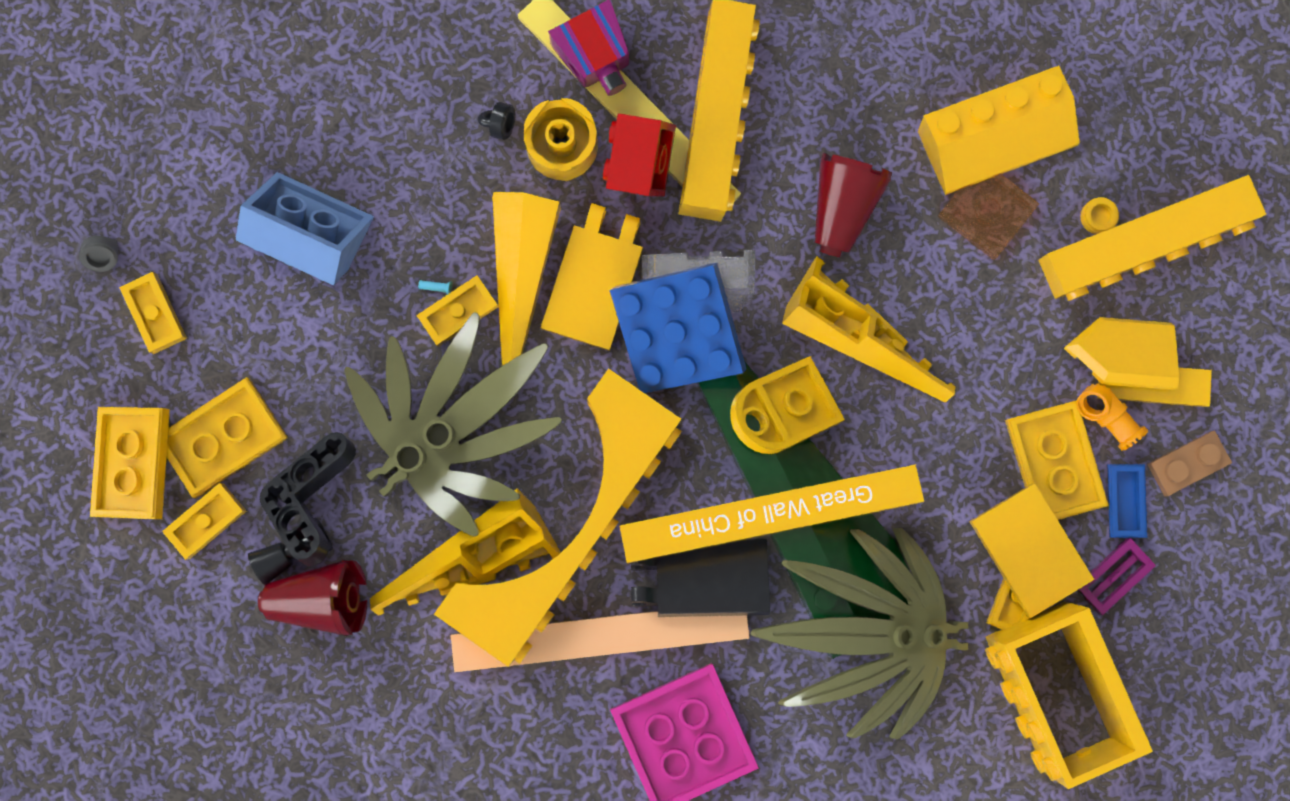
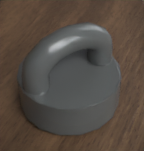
M97 235L88 237L83 240L80 246L79 260L89 270L95 272L109 271L115 267L118 261V243L115 239Z

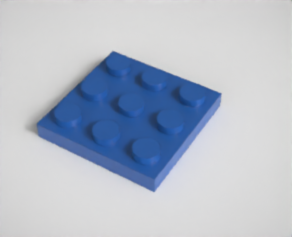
M717 262L614 286L610 289L637 385L643 393L741 374L746 370Z

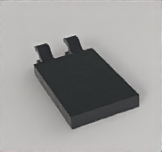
M744 539L631 563L632 571L657 570V588L631 587L632 607L658 606V617L770 614L767 539Z

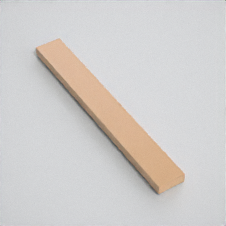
M658 611L548 623L542 633L535 629L527 642L533 646L520 664L513 661L510 666L750 639L747 615L658 617ZM461 633L451 635L454 672L506 667V665Z

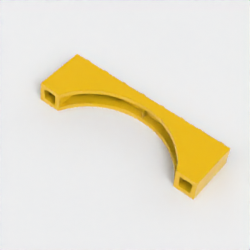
M609 368L587 398V403L599 428L604 462L601 487L596 503L579 534L549 563L520 578L489 585L455 583L434 613L435 616L507 667L513 661L519 664L523 661L533 646L527 642L535 629L541 633L544 631L555 615L549 611L557 598L564 602L576 585L571 580L572 576L579 567L585 571L598 552L592 549L600 536L605 540L608 539L619 521L614 519L616 513L621 506L628 510L640 493L635 488L642 476L650 479L661 463L656 458L663 446L670 449L682 433L677 428L681 418Z

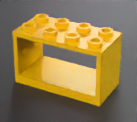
M1063 602L1040 612L1026 621L1017 622L1010 628L1001 629L985 636L989 645L985 649L986 655L993 668H999L1004 682L1000 683L1003 694L1010 704H1015L1020 715L1015 718L1017 726L1025 739L1030 737L1035 751L1031 752L1032 760L1041 774L1045 772L1051 781H1057L1067 789H1070L1153 752L1090 608ZM1059 629H1062L1110 736L1108 739L1090 747L1082 748L1065 758L1061 755L1015 650Z

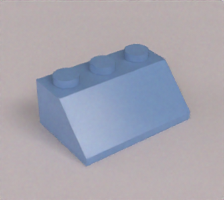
M276 172L240 206L236 241L308 273L321 281L335 285L349 270L374 216Z

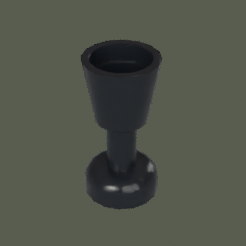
M315 517V521L317 522L318 526L320 527L323 534L328 540L329 551H331L333 549L332 543L323 525ZM306 537L303 538L302 541L305 542L308 550L311 549V541ZM282 542L248 553L249 563L257 578L264 585L270 583L293 565L294 557Z

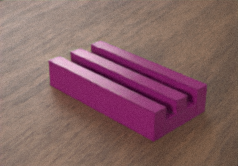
M1126 538L1090 572L1094 580L1077 591L1085 597L1084 599L1095 608L1094 610L1099 615H1104L1156 565L1131 538ZM1128 550L1132 552V554L1125 561H1123L1111 574H1109L1098 586H1096L1092 591L1088 589V587H1090L1101 575H1103L1114 563H1116ZM1139 560L1142 565L1106 599L1100 602L1097 597Z

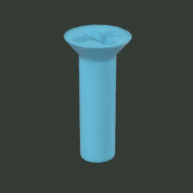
M420 280L418 287L423 290L446 292L449 294L451 293L453 282L450 281L446 284Z

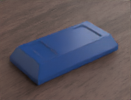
M1107 464L1109 538H1147L1145 464Z

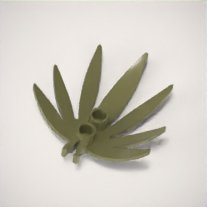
M476 312L472 313L445 351L427 386L417 417L414 420L410 418L412 405L410 374L403 350L397 338L394 336L389 337L386 355V391L391 421L382 401L370 384L354 369L350 367H345L344 369L351 395L361 418L376 442L389 456L382 468L373 469L367 474V477L374 481L380 475H389L398 468V471L388 478L387 485L379 490L383 497L390 495L395 490L397 483L408 480L415 492L432 511L450 525L472 536H478L480 533L474 518L467 508L457 498L445 491L443 487L463 495L492 501H515L520 498V495L500 482L473 473L452 471L450 466L452 464L484 460L516 450L539 439L562 423L560 417L523 422L494 430L459 444L460 440L476 431L494 417L519 392L548 350V346L545 343L521 354L492 372L458 399L441 417H438L439 412L446 405L458 386L470 360L480 323V316Z
M893 528V532L912 574L880 542L859 529H851L850 532L889 581L907 599L908 604L887 590L855 575L821 565L783 560L782 565L815 585L852 603L889 615L890 619L865 617L807 619L753 629L751 635L773 643L822 653L842 655L889 653L888 657L859 665L781 699L778 704L785 707H795L847 698L872 689L907 668L906 672L846 734L847 737L857 738L869 732L892 716L908 700L889 735L892 739H899L921 719L934 700L944 674L946 650H968V643L947 638V633H958L960 629H968V622H946L945 598L939 578L928 557L904 529Z

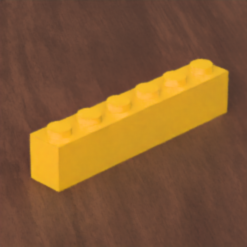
M712 0L707 17L678 215L721 222L726 211H732L736 191L735 189H730L731 176L737 177L740 165V155L735 154L736 142H742L745 130V121L740 120L741 108H747L750 95V87L744 86L746 74L751 75L755 60V53L749 52L751 41H756L760 20L754 19L756 5L731 0Z
M1247 175L1050 252L1040 258L1039 263L1054 298L1057 299L1066 295L1068 301L1088 294L1089 290L1087 287L1099 282L1101 288L1110 286L1123 280L1121 273L1131 269L1135 275L1155 268L1154 260L1166 256L1168 262L1190 254L1187 247L1199 243L1201 249L1223 241L1220 234L1232 230L1233 235L1237 236L1256 228L1254 221L1267 214L1250 176Z

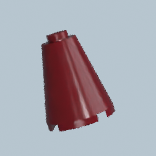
M823 153L820 160L814 243L821 245L819 252L838 258L841 257L842 251L850 253L890 183L892 172L883 168L882 172L873 170V165L838 155H832L831 157L827 153Z
M342 560L267 583L263 591L259 593L258 608L267 620L344 636L353 635V633H357L362 629L366 620L367 600L360 602L359 584L367 585L362 567L357 561Z

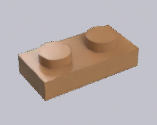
M1214 430L1151 461L1147 465L1163 495L1170 496L1226 467L1232 461Z

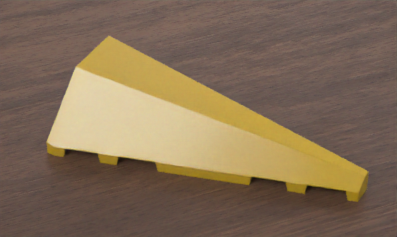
M494 192L492 197L502 366L523 354L543 281L542 276L561 210L559 201L523 192Z
M817 256L788 302L782 324L936 399L947 402L955 394L956 387L952 383L946 384L928 372L932 364L926 358L916 362L904 350L908 341L868 303L863 305L845 293L849 285L843 279L836 284L833 283L821 271L825 262Z
M517 488L514 491L520 495L518 500L499 501L475 519L480 532L478 536H472L459 531L370 598V608L377 615L384 614V608L395 601L406 598L408 605L411 606L419 603L418 594L438 588L441 596L447 595L455 583L470 585L486 583L495 580L496 573L508 566L517 564L520 571L531 569V559L550 554L553 560L561 551L536 507Z

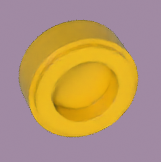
M1104 197L1094 198L1082 208L1080 215L1082 225L1093 234H1099L1114 228L1119 220V210L1110 199Z

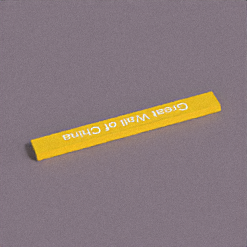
M915 464L629 523L619 527L628 564L923 503L924 497Z

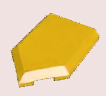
M1099 317L1064 348L1074 359L1078 357L1093 371L1092 375L1101 384L1176 390L1178 388L1180 375L1175 325L1172 323Z

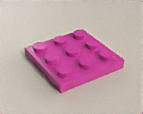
M712 663L610 709L649 801H689L759 769Z

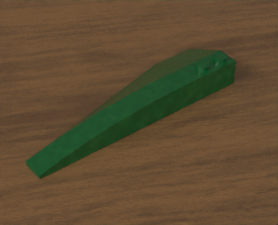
M746 362L744 373L697 382L752 498L843 480L810 439L779 453L763 454L750 449L738 438L731 423L730 410L732 402L740 390L749 383L759 379ZM746 415L747 426L753 431H759L760 424L757 418L752 415ZM872 513L770 534L782 561L791 560L811 563L855 575L887 590L908 604L907 599L889 581L850 532L851 529H859L890 550L908 569L895 540ZM787 569L810 619L830 617L890 619L889 615L845 600ZM827 653V655L833 659L842 655Z

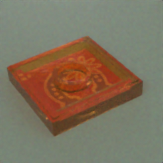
M997 174L993 178L959 189L939 213L938 217L992 260H995L1040 203L1005 176Z

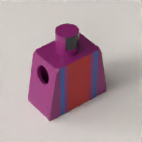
M610 0L548 31L552 48L584 87H589L600 81L607 95L612 96L627 86L619 70L629 65V53Z

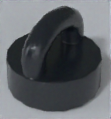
M497 102L493 110L482 112L477 120L481 126L489 128L492 138L506 140L512 134L516 118L515 108L512 104Z

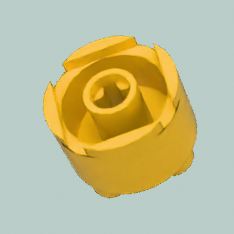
M568 98L553 101L547 100L533 108L526 118L524 124V143L529 160L538 172L554 180L569 181L582 175L591 167L597 155L598 139L596 125L586 107ZM565 135L567 136L568 141L566 143H555V137L562 139Z

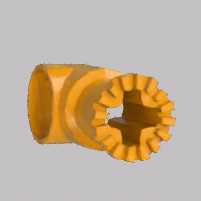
M1094 383L1091 384L1077 399L1076 404L1079 413L1085 419L1096 421L1101 427H1106L1118 440V447L1121 451L1132 447V442L1137 443L1136 438L1141 440L1148 433V429L1145 426L1140 427L1126 411L1128 406L1125 403H1121L1111 389H1107L1104 384L1102 386L1100 383L1096 385ZM1087 396H1099L1104 401L1105 408L1103 410L1093 409L1087 403Z

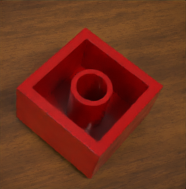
M618 113L617 121L611 123L609 130V143H612L613 146L611 158L606 159L603 168V180L607 181L606 189L645 196L665 197L676 125L662 120Z

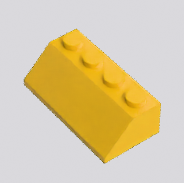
M1059 65L923 116L918 129L927 156L945 195L1071 149L1080 143L1074 96Z

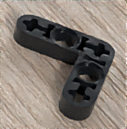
M335 432L325 436L268 482L260 493L259 500L261 506L290 554L305 566L312 567L320 564L329 552V543L304 501L349 466L356 455L355 445L342 433ZM338 447L339 452L336 454L334 450ZM322 460L326 464L322 465L321 463H319V461ZM315 467L313 476L309 480L301 482L303 473L308 468ZM279 494H280V497H281L282 501H283L285 504H287V505H285L284 507H281L280 505L277 504V503H278V498H277V496H278ZM300 514L301 520L294 529L287 530L289 520L293 516ZM305 537L311 541L312 549L310 551L305 542L302 541Z

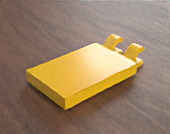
M592 203L585 228L575 225L573 227L540 328L610 351L619 324L610 289L614 286L633 281L643 251V247L634 244L640 225V218L626 214L619 239L603 235L599 232L606 214V207Z

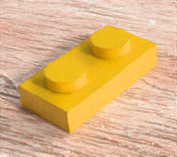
M151 272L119 287L149 353L156 354L187 339L158 274Z
M476 275L416 316L435 344L440 347L456 336L472 313H478L480 319H482L499 306L478 275Z
M219 483L162 532L183 558L188 560L247 511L225 484Z

